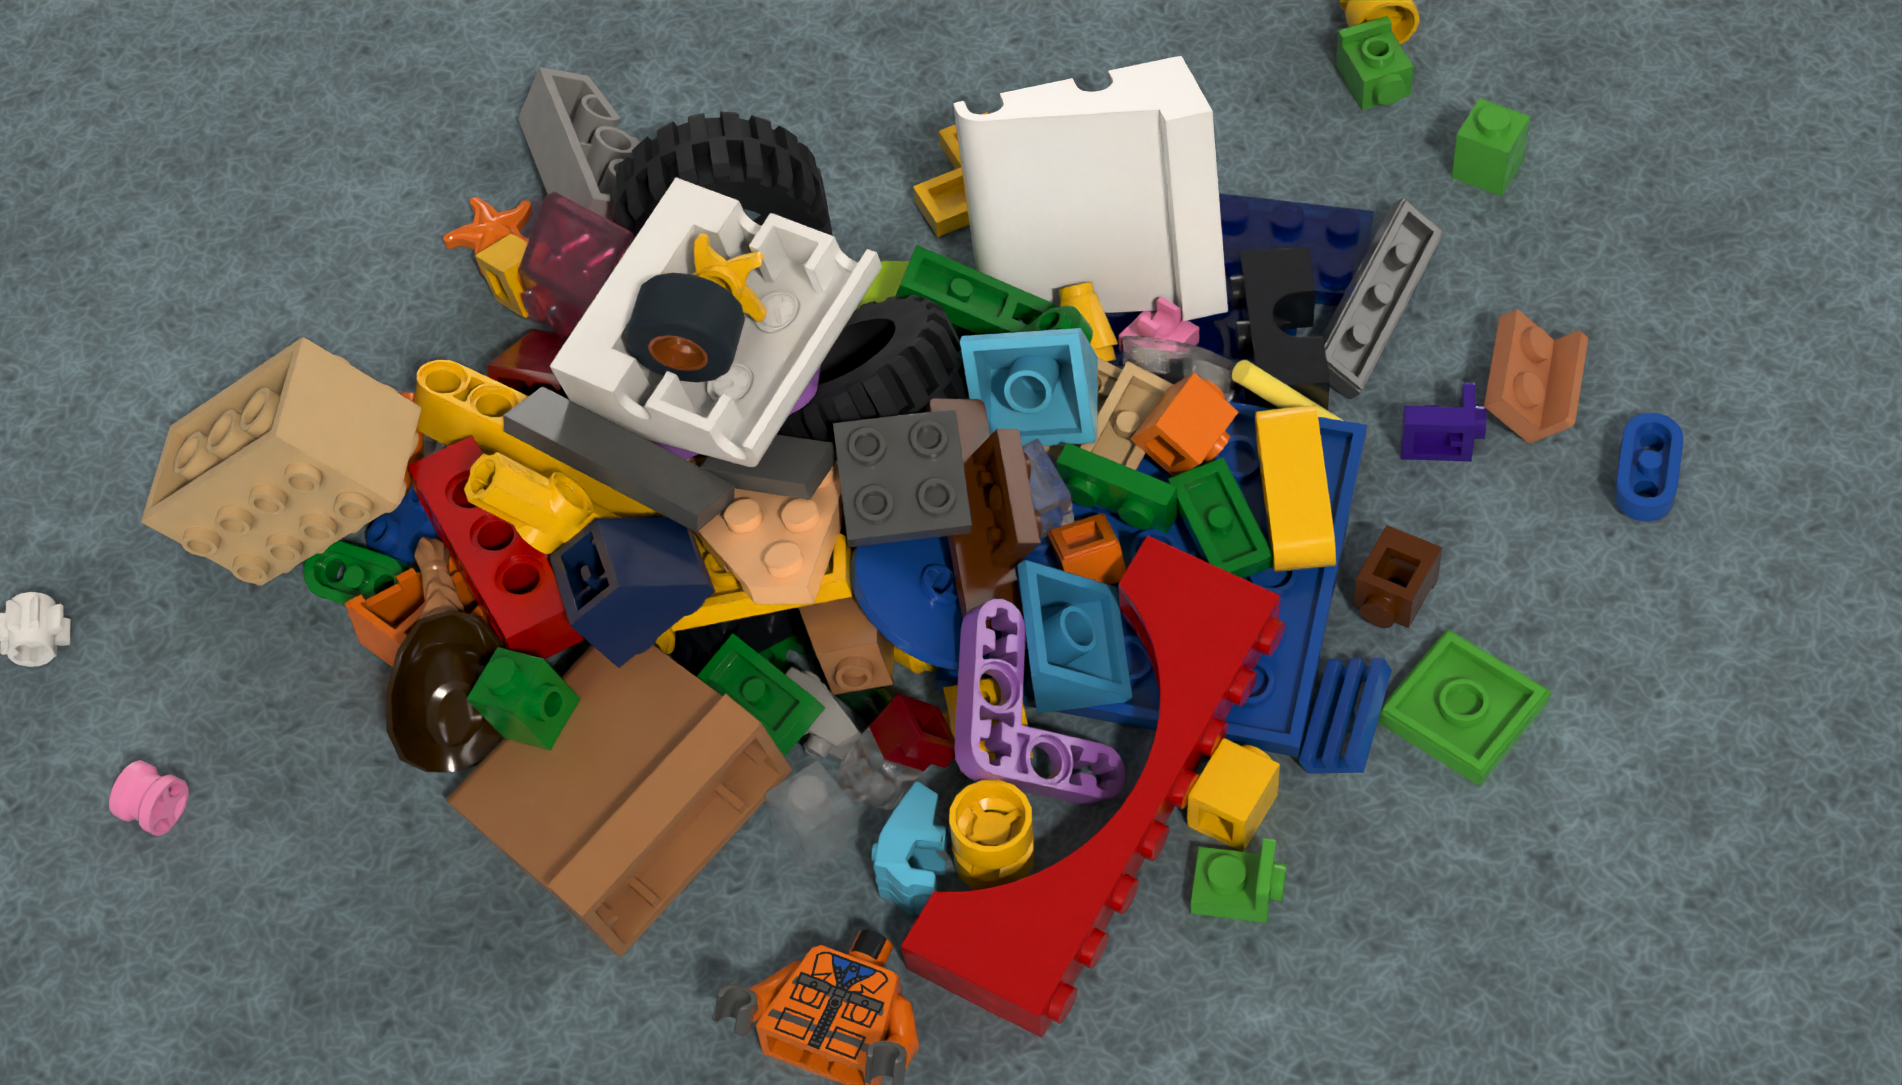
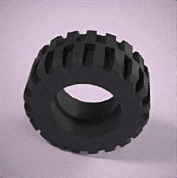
M720 112V117L705 118V114L701 113L688 116L687 123L676 126L673 121L657 130L656 138L652 140L647 136L632 149L633 158L627 157L622 161L616 172V182L611 186V218L616 261L618 263L675 178L738 200L743 209L761 214L753 220L760 226L763 225L768 215L772 213L832 236L820 168L816 166L814 155L806 145L798 143L797 136L781 126L774 130L771 127L770 121L751 115L749 120L740 119L737 112Z
M910 295L906 299L901 296L888 297L884 302L877 303L872 301L861 305L859 309L854 311L821 363L818 388L815 396L804 407L787 417L777 435L831 442L836 452L833 423L925 413V406L933 398L969 399L960 340L944 309L927 298L924 299L915 295Z

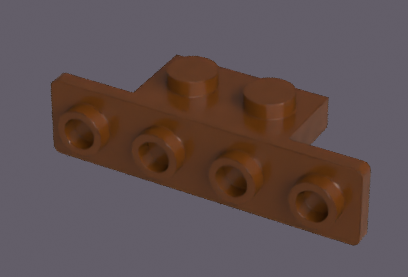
M933 398L925 406L926 412L956 409L972 522L971 533L948 536L962 620L969 610L992 599H1004L1011 602L1020 611L1024 619L1015 567L1040 544L1042 523L1039 512L1033 506L1029 485L1031 464L1028 455L1023 452L1019 429H996L990 435L986 408L982 400ZM991 619L986 621V628L993 630Z

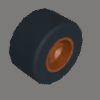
M661 274L652 277L641 285L625 340L629 352L637 361L659 375L664 376L668 371L676 374L680 381L695 383L712 381L728 373L735 358L745 316L742 305L735 296L714 281L692 274Z

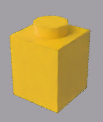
M1223 738L1188 794L1187 826L1244 852L1278 795L1280 764L1273 761L1264 751L1251 745L1240 746Z

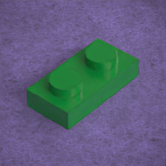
M1066 443L1056 461L1059 489L1064 491L1066 496L1075 503L1085 507L1098 505L1117 513L1123 521L1138 529L1148 530L1151 527L1166 534L1169 533L1178 516L1176 486L1070 443Z
M1224 457L1168 478V483L1177 487L1178 511L1203 561L1241 578H1246L1273 567V554Z
M733 633L697 675L698 679L721 696L727 694L760 721L785 757L825 709L815 697Z

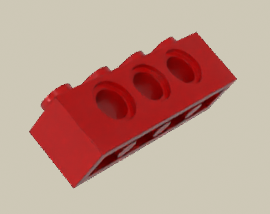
M473 436L407 465L421 507L442 543L450 550L452 561L493 632L504 643L506 649L546 659L584 641L583 636L570 626L549 558L552 554H545L536 550L520 536L513 524L468 502L464 487L468 482L471 466L483 454Z

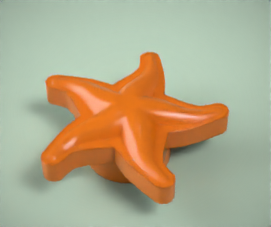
M473 197L470 199L471 210L475 213L473 223L457 228L443 237L447 249L459 246L474 249L475 255L511 233L532 245L536 243V240L525 238L519 232L533 212L531 203L528 200H524L514 209L497 212L485 201L478 197ZM478 264L479 272L481 275H483L482 270Z

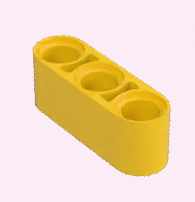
M1316 406L1255 411L1257 450L1269 544L1273 554V571L1280 572L1336 566L1335 536Z

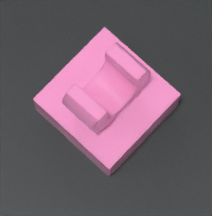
M1163 297L1157 300V310L1143 311L1118 335L1119 350L1146 366V358L1150 352L1187 355L1199 343L1200 327L1188 320L1183 321L1181 308Z

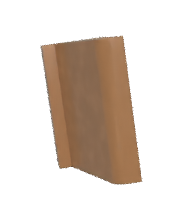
M591 645L561 677L581 699L552 749L548 751L503 738L445 799L453 810L465 817L490 843L536 884H540L564 909L619 958L631 948L793 771L760 721L727 694L721 696L654 645L647 651L636 654L620 668L615 666Z

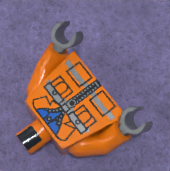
M870 930L858 931L848 954L818 945L812 947L803 960L791 962L749 988L737 984L721 987L718 991L712 1020L717 1022L723 1017L735 1018L734 1033L740 1036L747 1035L752 1022L758 1020L756 1029L762 1054L844 1085H881L883 1076L892 1077V1085H904L905 1070L919 1049L913 1005L902 996L900 977L895 972L884 968L893 950V945L881 934Z

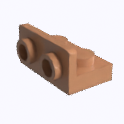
M1519 309L1500 316L1484 407L1528 443H1533L1572 427L1576 422L1588 337L1580 330L1553 340L1544 329L1538 327Z

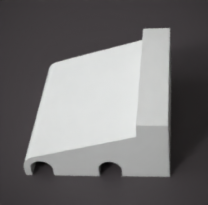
M1182 56L1108 71L1110 86L1101 91L1087 92L1077 88L1073 78L1000 93L1001 109L991 114L979 115L968 111L964 101L953 103L975 268L977 271L1045 299L1056 307H1060L1059 289L1092 282L1094 292L1097 293L1105 313L1157 310V300L1160 297L1181 308L1183 321L1228 312L1213 111Z
M675 178L551 363L550 368L570 401L646 440L748 467H755L760 462L870 288L882 265L877 252L867 249L860 261L856 262L841 251L834 236L772 213L768 215L763 225L760 226L745 214L738 200ZM705 233L709 236L711 248L725 260L753 252H761L764 255V261L761 266L750 271L746 284L761 300L767 309V315L762 322H756L749 314L744 313L743 329L734 361L728 373L716 380L695 383L680 381L676 374L668 371L664 376L659 375L640 364L629 352L625 335L641 285L656 275L667 273L692 274L696 272L694 242L699 234Z

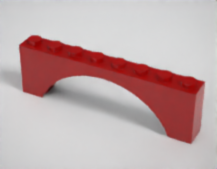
M1148 535L1118 583L1120 613L1133 628L1146 650L1154 670L1160 695L1159 719L1155 739L1147 763L1135 787L1121 808L1098 833L1076 851L1050 867L1015 882L987 889L963 892H933L901 945L907 970L1043 1038L1052 1021L1061 1024L1069 1014L1078 991L1077 988L1073 987V984L1084 966L1092 969L1102 956L1109 934L1104 932L1115 912L1123 915L1131 905L1139 886V880L1135 878L1145 858L1153 862L1160 854L1169 834V826L1165 825L1175 806L1181 809L1187 806L1188 794L1199 778V774L1195 773L1204 755L1212 757L1222 739L1225 738L1228 730V723L1224 722L1233 704L1240 707L1245 704L1257 679V672H1254L1253 669L1262 654L1270 657L1275 652L1285 630V623L1280 621V595Z

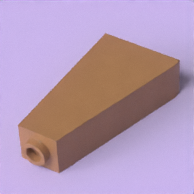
M844 519L840 533L847 538ZM850 547L852 553L855 547ZM853 588L852 597L798 607L833 695L893 685L894 644L886 639L867 618L856 599Z

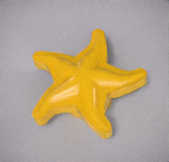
M705 233L699 234L694 242L696 272L692 273V275L714 281L730 291L741 303L743 312L749 314L756 322H762L765 319L767 309L755 292L746 284L750 271L761 266L764 261V255L761 252H753L725 260L711 248L709 236Z

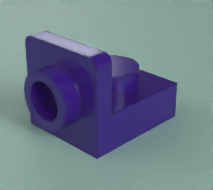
M1463 382L1460 407H1441L1438 405L1404 406L1401 432L1402 460L1472 461L1474 439H1485L1487 411L1484 404H1476L1475 383Z

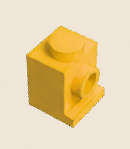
M511 233L475 255L495 300L524 319L570 291V287L550 244L545 241L539 245L536 243L531 245Z

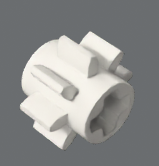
M38 592L21 593L6 601V612L0 613V653L2 655L7 654L12 662L22 666L34 667L50 662L53 657L57 656V645H70L71 619L63 617L64 606L62 604L56 605L50 596Z

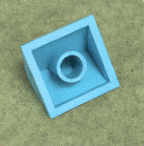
M1081 328L961 337L960 346L969 399H979L984 402L990 435L996 429H1019L1022 447L1066 445V443H1096L1098 357Z

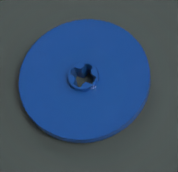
M948 536L855 547L850 561L851 584L861 609L874 627L892 644L914 658L937 667L959 670L960 637L963 620ZM932 588L938 590L941 594L935 592ZM993 629L996 640L1000 639L1001 632ZM990 653L984 655L983 659H989Z

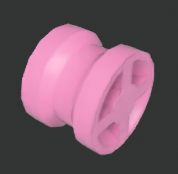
M138 760L128 765L118 776L111 790L109 809L113 816L127 822L138 820L142 830L155 836H161L170 831L184 812L189 797V788L186 781L170 774L161 777L155 766Z

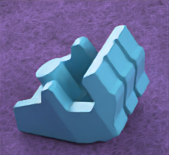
M915 782L905 794L883 827L878 843H874L872 848L873 871L875 872V883L878 885L879 897L893 901L904 913L910 916L920 915L932 893L937 892L935 875H943L946 871V862L937 854V850L946 851L948 826L941 825V819L935 816L939 799L938 794L920 782Z

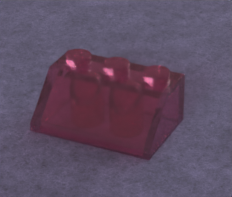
M555 191L545 196L518 268V274L525 288V291L521 293V300L531 318L537 323L542 321L549 325L560 337H569L635 239L633 233Z

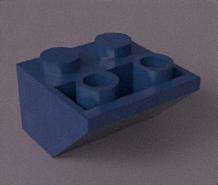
M668 517L595 519L549 556L570 626L618 668L636 654L647 651L660 635L684 616L696 612L705 600L715 592L692 530Z

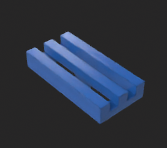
M1362 658L1350 659L1348 666H1343L1339 659H1328L1299 758V763L1306 773H1364L1392 672L1385 658H1372L1371 665H1365ZM1361 683H1365L1356 715L1353 711ZM1351 733L1345 757H1340L1346 735Z

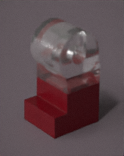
M898 694L855 741L854 746L842 760L838 770L837 783L839 791L844 798L887 811L894 810L909 791L912 783L931 764L946 768L955 758V738L940 708Z

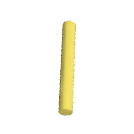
M1247 360L1238 362L1233 369L1232 378L1235 382L1279 409L1315 405L1318 417L1342 420Z

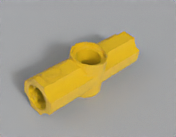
M499 452L493 455L483 453L471 466L470 476L464 487L468 502L513 524L516 531L529 545L545 554H553L595 519L622 518L595 504L584 488L569 476L560 472H554L549 478H546Z

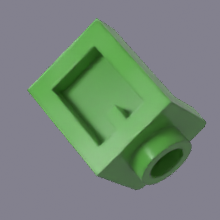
M1263 838L1261 854L1199 846L1191 897V913L1267 923L1270 900L1283 902L1287 863L1275 862L1276 839Z

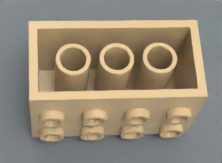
M302 337L170 426L141 523L182 544L183 548L189 553L206 557L232 571L236 578L262 586L282 573H289L299 563L316 553H323L333 543L350 533H357L365 524L384 513L394 511L398 507L407 488L406 482L403 480L408 460L415 451L419 440L416 428L422 407L400 395L394 388L378 382L351 366L344 358L333 355L305 337Z

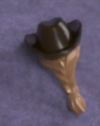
M422 537L417 544L414 557L422 574L425 602L419 620L398 648L386 689L387 733L400 761L424 772L448 773L466 770L479 764L504 738L468 702L467 697L497 647L504 649L506 647L482 617L465 613L456 591L455 582L449 575L450 550L436 538Z

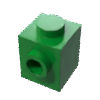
M497 647L467 697L468 702L505 739L548 751L552 749L581 699L544 659Z

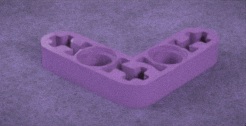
M992 599L969 610L963 618L960 637L954 745L955 759L960 770L968 778L977 782L981 780H1002L1015 785L1022 792L1082 805H1094L1118 795L1124 787L1126 771L1120 755L1113 748L1102 743L1021 725L1026 630L1020 611L1011 602L1004 599ZM991 619L992 628L1001 632V638L996 640L995 631L986 628V621ZM990 653L989 659L984 660L983 656ZM982 674H988L998 682L1001 688V700L998 706L988 703L983 698L979 688ZM991 720H997L998 724L991 727ZM985 740L986 748L995 753L994 760L989 761V754L980 750L979 742ZM1034 747L1043 749L1051 760L1052 770L1048 779L1040 777L1031 765L1030 755ZM1091 764L1092 772L1100 775L1101 783L1097 785L1096 777L1090 774L1079 772L1071 775L1072 770Z

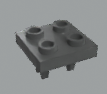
M956 409L833 423L848 548L972 532Z

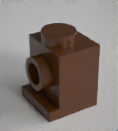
M1386 525L1356 577L1353 606L1360 608L1362 616L1369 623L1377 627L1390 628L1394 623L1409 628L1430 589H1433L1438 581L1442 547Z

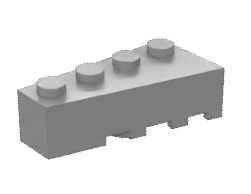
M539 67L518 120L569 250L588 257L600 255L616 258L610 206L611 186L616 182V172L622 161L627 157L633 158L632 149L640 142L636 137H631L618 129L617 126L621 120L620 116L589 76Z

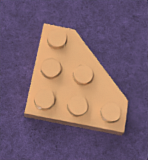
M707 457L689 458L687 461L701 467ZM837 461L834 463L810 500L735 488L734 502L698 532H695L700 537L704 548L726 572L730 571L741 583L743 591L755 604H814L844 521Z

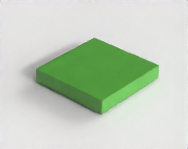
M1447 629L1382 705L1378 723L1478 786H1481L1549 703L1551 691Z

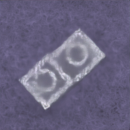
M1123 336L1121 340L1122 365L1129 361L1152 374L1170 373V363H1180L1181 380L1195 372L1201 379H1206L1218 386L1224 396L1230 395V385H1240L1232 378V372L1236 364L1209 350L1188 343L1155 337Z

